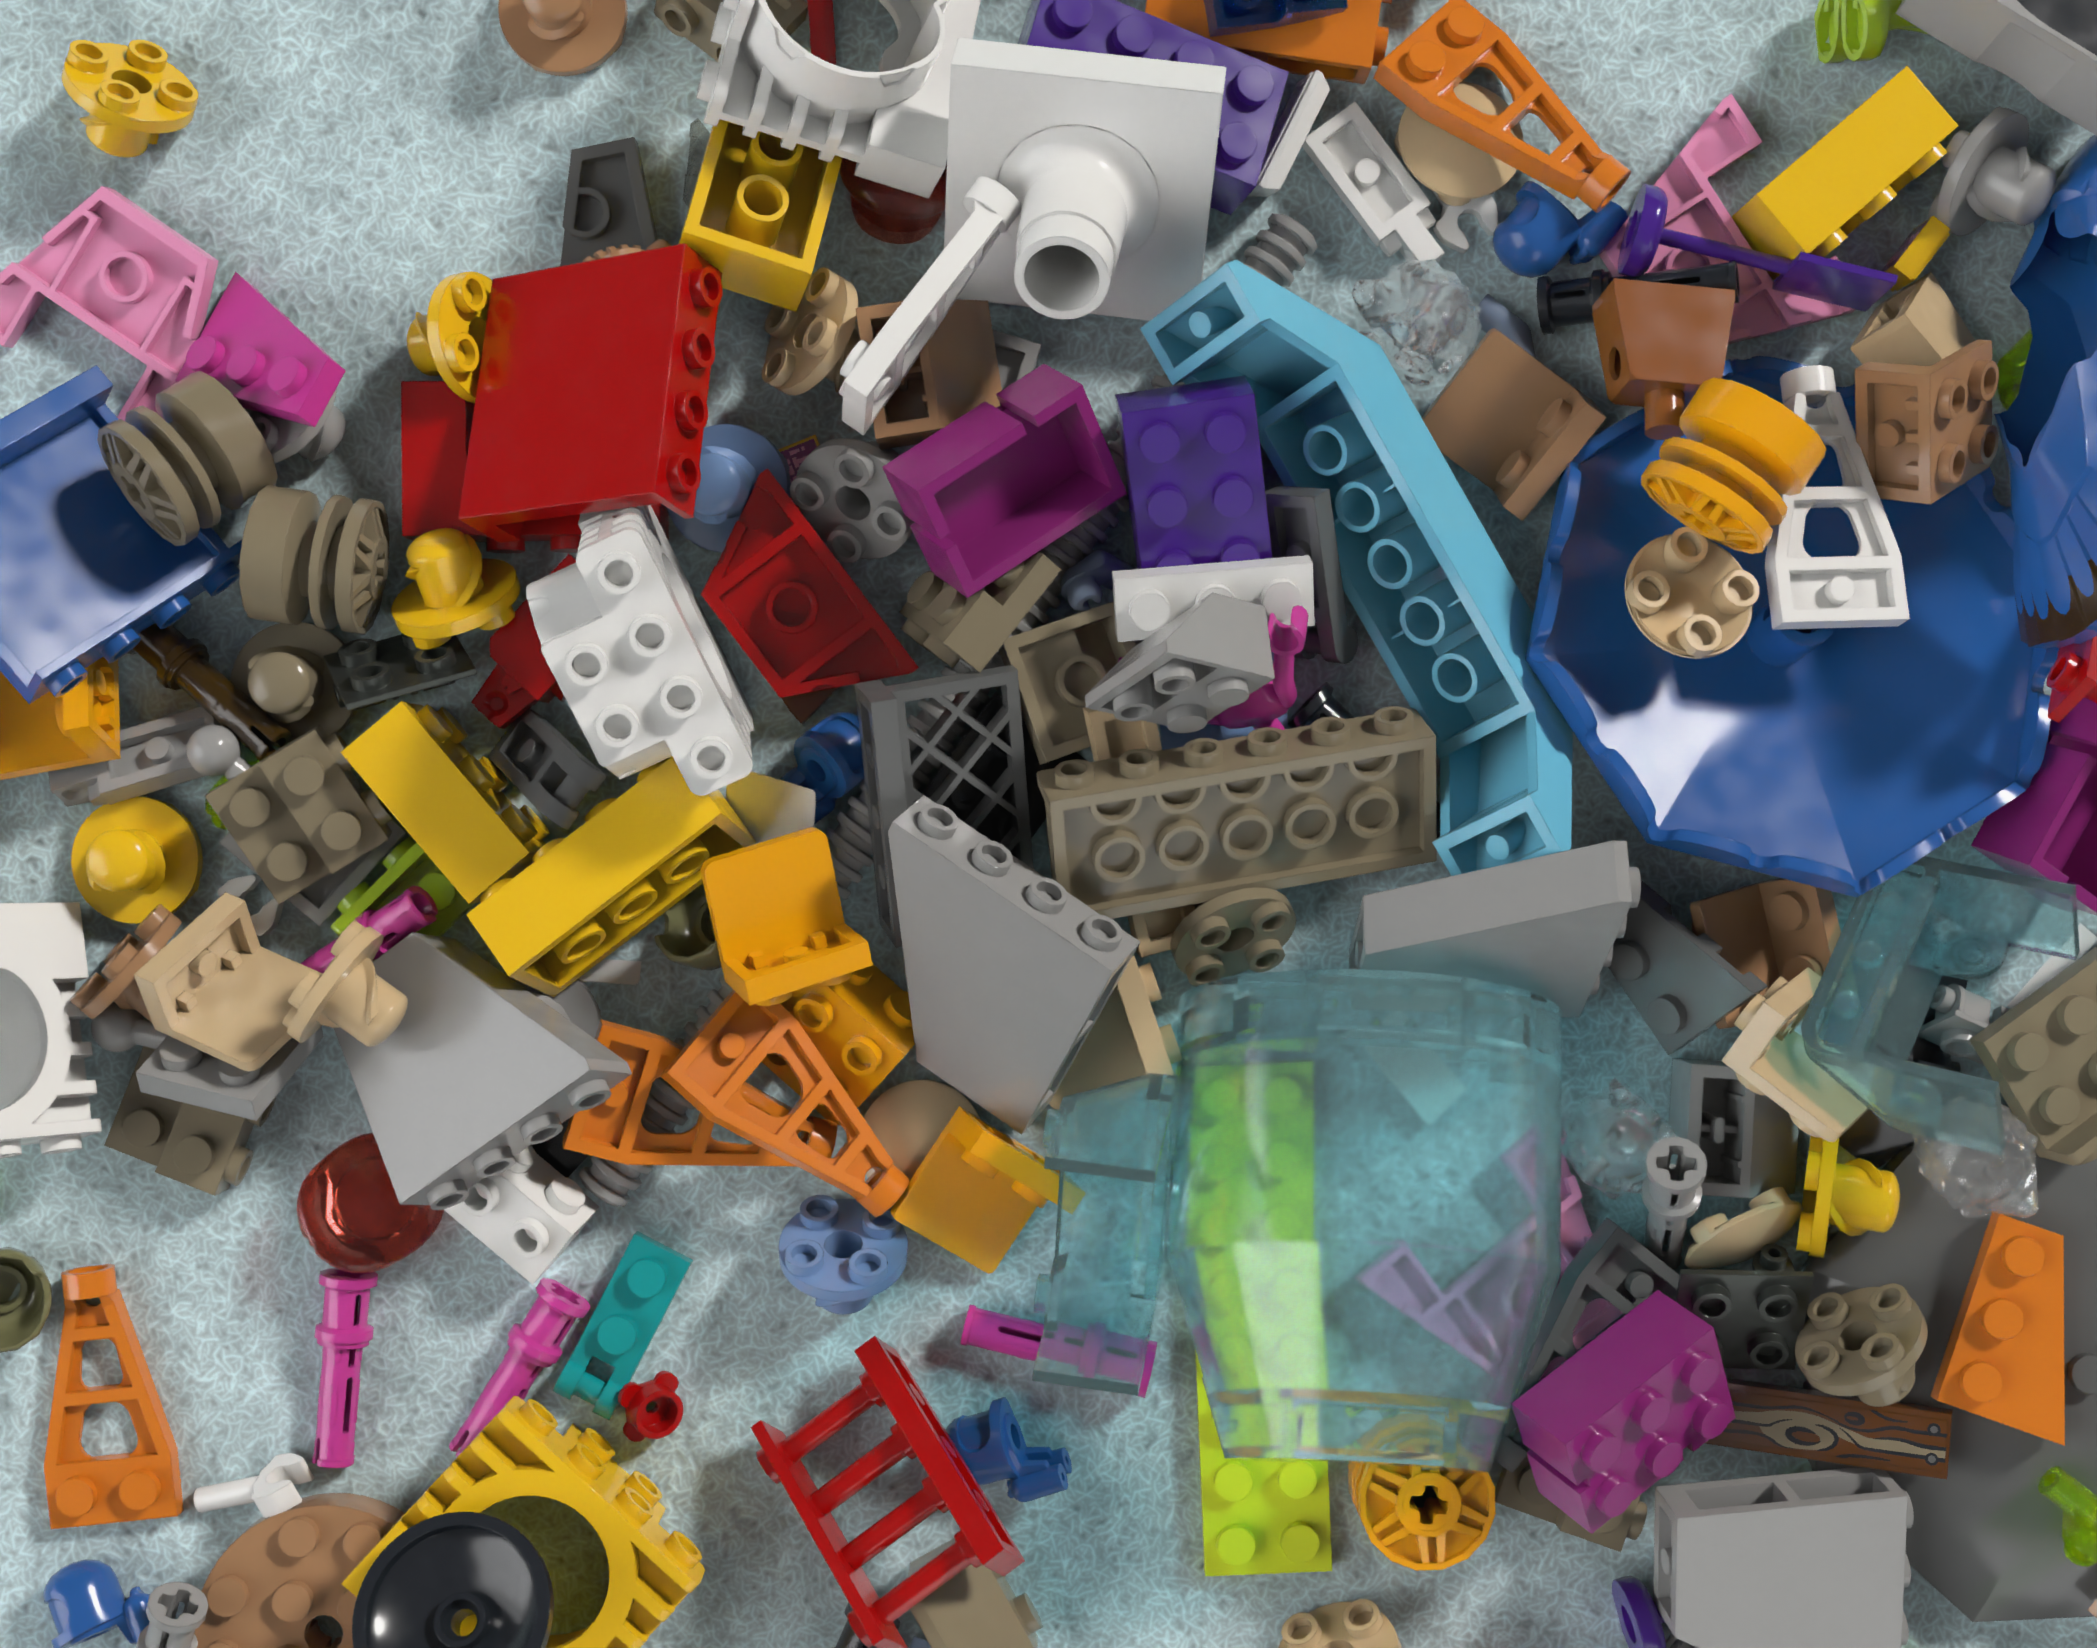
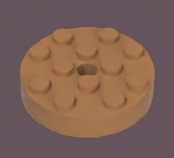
M324 1493L303 1497L300 1504L280 1514L267 1518L261 1517L227 1548L208 1575L202 1589L208 1601L205 1621L194 1632L198 1641L197 1648H353L352 1618L357 1598L341 1583L405 1513L381 1500L364 1495ZM327 1615L336 1619L342 1627L343 1637H337L331 1644L332 1637L327 1636L321 1631L318 1620L315 1619L317 1616Z

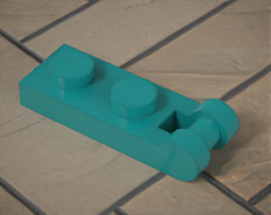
M637 1231L633 1235L570 1359L561 1372L553 1392L569 1400L575 1395L593 1404L592 1412L610 1420L619 1404L618 1395L620 1390L634 1376L693 1260ZM593 1357L615 1367L608 1382L586 1372Z

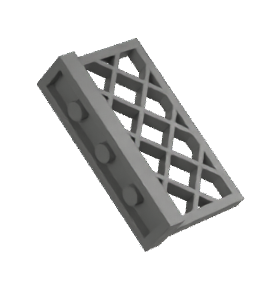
M1013 665L984 669L981 673L972 671L885 686L881 680L855 684L879 922L896 948L902 947L888 830L898 816L912 806L915 800L918 801L923 796L922 793L913 788L912 774L929 753L952 769L929 799L943 805L964 778L985 794L964 822L976 830L997 803L1012 813L1013 826L1000 841V844L1004 845L1010 852L1015 847V857L1034 869L1018 670ZM1001 686L1003 706L986 727L964 711V708L979 689ZM958 693L957 696L953 699V701H950L948 698L944 696ZM933 698L946 707V710L927 734L921 737L907 726L905 702ZM957 717L980 733L958 763L935 747ZM1004 727L1006 742L997 736ZM909 739H911L913 742L917 744L916 748L912 751L911 754L909 749ZM993 742L1007 753L1008 767L993 786L989 787L969 771ZM1009 787L1011 802L1003 797Z

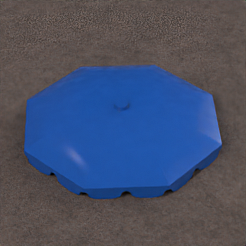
M1754 356L1746 360L1734 359L1731 361V359L1725 361L1723 379L1733 380L1754 388L1783 404L1780 377L1790 370L1807 365L1769 356ZM1855 384L1848 387L1836 386V392H1840L1856 434ZM1644 408L1590 438L1574 459L1567 464L1559 479L1525 660L1646 843L1857 898L1917 862L1951 837L1982 820L2030 787L2033 776L2042 765L2050 729V718L2047 717L2050 696L2044 694L2043 688L2045 679L2057 660L2059 648H2029L2028 644L2021 641L2013 586L2014 517L2011 506H2002L1993 495L1995 479L1990 467L1932 504L1880 499L1902 556L1910 617L1903 624L1892 627L1772 630L1765 574L1767 546L1761 553L1749 554L1716 543L1728 551L1743 570L1755 577L1759 585V597L1753 604L1752 618L1746 633L1732 648L1714 657L1692 659L1673 655L1652 643L1633 621L1625 599L1626 573L1638 551L1650 541L1672 534L1678 528L1686 527L1660 507L1641 485V476L1649 463L1661 459L1659 457V450L1664 440L1651 439L1645 435ZM1825 445V456L1806 484V487L1842 486L1843 480L1835 450L1830 445ZM1839 507L1810 508L1805 518L1803 546L1807 554L1811 557L1856 556L1859 544L1848 515Z

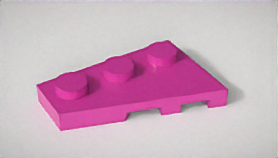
M235 272L201 335L190 346L186 355V362L175 381L178 382L193 372L202 371L214 377L228 389L243 408L316 427L346 370L309 336L296 327L258 289Z

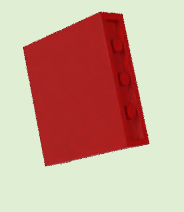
M683 243L492 279L458 519L497 542L503 543L521 540L524 521L660 503L684 519L693 518L696 491L701 481L700 457L704 427L708 420L707 398L711 366L715 360L714 338L718 305L721 302L723 293L721 283L722 272L687 244Z

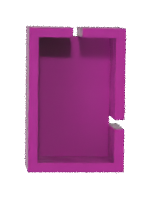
M1042 364L998 392L996 396L1000 406L997 408L984 401L882 467L905 516L915 522L910 527L932 573L966 598L972 596L1127 494L1083 385L1046 364Z
M2083 698L2059 723L2050 719L2044 759L2040 769L2033 776L2030 787L2004 806L1986 816L1971 846L2003 869L2013 872V876L2043 897L2097 916V704Z
M1659 1290L1655 1291L1511 1403L1523 1444L1530 1448L1527 1456L1538 1492L1591 1534L1612 1517L1622 1514L1633 1500L1659 1479L1673 1473L1680 1462L1684 1460L1683 1449L1687 1447L1694 1452L1709 1439L1720 1435L1727 1425L1736 1418L1714 1327Z

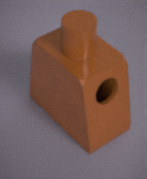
M1614 278L1592 305V316L1607 397L1615 405L1644 407L1645 435L1648 438L1665 440L1683 436L1684 433L1679 427L1680 416L1702 382L1713 377L1723 379L1735 303V290Z

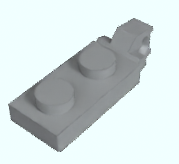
M197 707L120 730L121 759L49 771L50 791L60 798L67 807L87 802L93 803L94 806L108 803L114 804L207 776L196 771L187 758V743L192 734L199 728L207 725H223L204 708Z

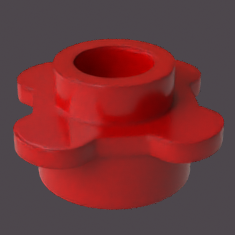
M661 1371L656 1374L653 1380L641 1384L629 1382L620 1390L618 1402L625 1408L627 1420L623 1426V1433L629 1440L640 1442L645 1437L660 1439L672 1433L680 1424L683 1416V1403L675 1393L679 1381L671 1372ZM654 1401L655 1407L646 1411L648 1403Z

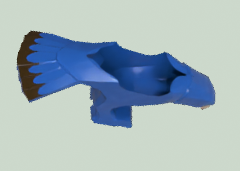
M2096 135L2090 137L2076 150L2056 180L2055 192L2051 197L2050 203L2042 215L2034 221V233L2010 281V289L2028 310L2032 341L2018 396L2008 410L1994 414L2010 469L2011 511L2014 517L2013 586L2020 638L2022 642L2028 644L2029 648H2061L2073 643L2081 644L2097 636Z

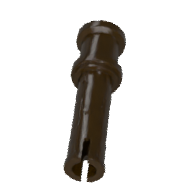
M156 623L138 634L141 637L140 642L127 654H139L157 671L156 678L165 688L184 690L221 725L229 729L256 756L257 760L261 761L277 751L262 738L263 734L281 747L290 743L292 734L289 730L280 726L209 663L210 655L207 652L208 649L199 639H187L173 625L160 629Z

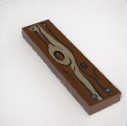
M1726 1378L1736 1418L1727 1425L1720 1435L1704 1443L1947 1480L1953 1409L1897 1402L1884 1407H1874L1863 1403L1857 1396H1835L1817 1390Z

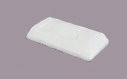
M1319 70L1310 72L1296 83L1271 133L1257 185L1248 196L1269 197L1281 189L1330 91L1323 73Z

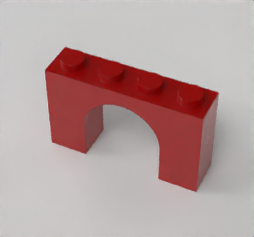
M401 381L403 537L414 541L429 531L452 528L461 531L464 535H470L475 542H486V551L491 553L525 552V541H550V551L578 553L582 534L578 525L580 514L524 521L521 540L503 543L497 542L459 520L475 403L460 398L444 381ZM661 503L653 504L651 506L669 540V513L667 507Z

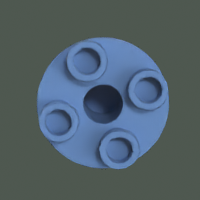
M719 424L706 427L703 432L700 457L701 481L696 491L694 517L684 519L667 508L668 513L677 529L692 543L704 549L722 553L736 521L739 520L761 472L768 468L791 498L788 461L769 439L754 430L733 424Z
M827 1195L811 1196L802 1202L800 1212L790 1219L780 1235L779 1262L781 1270L794 1287L816 1299L815 1305L817 1307H822L835 1314L856 1313L864 1309L871 1302L874 1295L883 1292L893 1285L903 1273L908 1259L906 1231L903 1225L891 1215V1208L881 1216L874 1217L856 1199H833Z

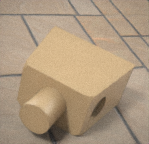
M1929 272L1878 305L1850 349L1862 364L1866 362L1931 366L1972 343L1975 339L1932 272Z

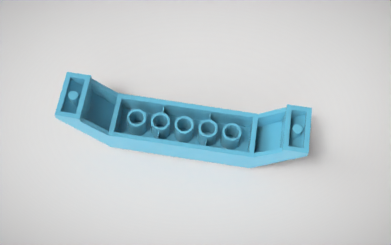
M1237 259L1224 264L1140 329L1172 385L1180 382L1189 384L1245 375L1255 394L1260 444L1284 486L1330 490L1343 590L1409 706L1417 710L1436 735V753L1440 758V837L1432 843L1450 875H1459L1570 850L1572 839L1573 731L1525 660L1533 613L1382 347Z

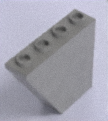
M923 795L898 816L888 830L916 1059L921 1065L1011 1128L1023 1134L1052 1100L1138 948L1140 941L1122 930L1113 919L1100 915L1066 892L1060 883L1044 877L1013 856L1004 845L988 839L960 820L952 810L935 803Z
M1608 841L1364 895L1349 948L1350 1010L1580 1017L1590 994L1596 995L1598 993L1602 967H1610L1615 939L1623 938L1625 935L1629 908H1637L1640 901V871L1638 867H1629L1627 841Z
M412 932L373 962L376 974L405 994L408 999L407 1010L401 1023L386 1040L376 1046L367 1047L342 1028H334L399 1204L430 1205L432 1210L447 1209L464 1201L469 1195L468 1189L483 1178L498 1175L511 1168L516 1162L514 1156L530 1145L545 1142L558 1135L563 1129L562 1123L579 1111L594 1108L605 1102L611 1096L610 1089L632 1074L628 1063L453 938Z
M1866 1467L1655 1486L1653 1601L1655 1607L1675 1638L1697 1648H1901L1902 1645L1907 1644L1909 1637L1907 1619L1903 1612L1904 1588L1908 1587L1911 1582V1568L1906 1554V1531L1912 1527L1914 1521L1911 1499L1907 1491L1901 1489L1885 1470Z

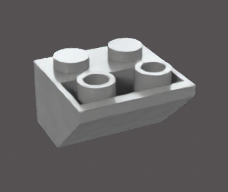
M1212 592L1133 647L1085 695L1086 708L1114 714L1115 718L1122 721L1143 720L1168 726L1170 731L1175 733H1191L1203 729L1209 720L1229 707L1245 702L1251 693L1275 679L1265 606Z
M1672 1058L1668 1138L1680 1137L1688 1139L1697 1144L1704 1152L1708 1165L1705 1180L1701 1184L1702 1195L1755 1198L1761 1193L1776 1187H1783L1787 1194H1795L1799 1128L1791 1120L1790 1113L1768 1096L1759 1095L1747 1089L1737 1079L1735 1071L1722 1061ZM1677 1154L1671 1155L1670 1164L1676 1165Z

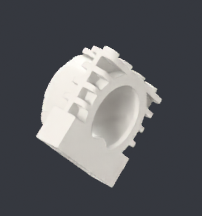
M723 0L720 3L710 39L711 42L722 45L718 62L710 59L706 60L696 97L708 102L703 123L717 127L719 119L743 126L742 135L755 139L758 131L782 138L780 147L793 151L796 143L819 150L818 159L831 163L836 155L857 162L855 176L929 199L945 170L947 162L950 67L958 38L973 39L981 0H878L893 17L898 30V39L883 53L879 62V72L850 70L826 62L811 54L785 32L773 16L766 0Z
M645 505L580 514L578 525L582 534L576 563L526 586V597L534 626L542 645L541 652L598 763L606 767L621 780L673 756L690 791L699 796L710 794L748 776L753 767L750 732L754 731L752 711L652 506Z
M80 902L0 903V1159L21 1155V1145L40 1144L41 1154L43 1155L82 1149L81 1138L102 1132L101 1119H91L89 1096L97 1094L96 1080H87L84 1058L92 1056L93 1051L91 1042H82L80 1020L88 1018V1016L70 1002V999L76 993L75 983L89 978Z

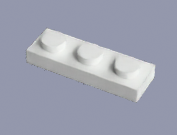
M1309 555L1112 571L1115 629L1118 642L1145 640L1212 592L1265 606L1267 623L1269 614L1274 613L1280 623L1291 625L1292 608L1297 605L1303 606L1309 615L1307 627L1315 626L1313 562Z

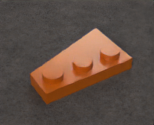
M1992 1211L1930 1397L1942 1403L2065 1446L2064 1236Z

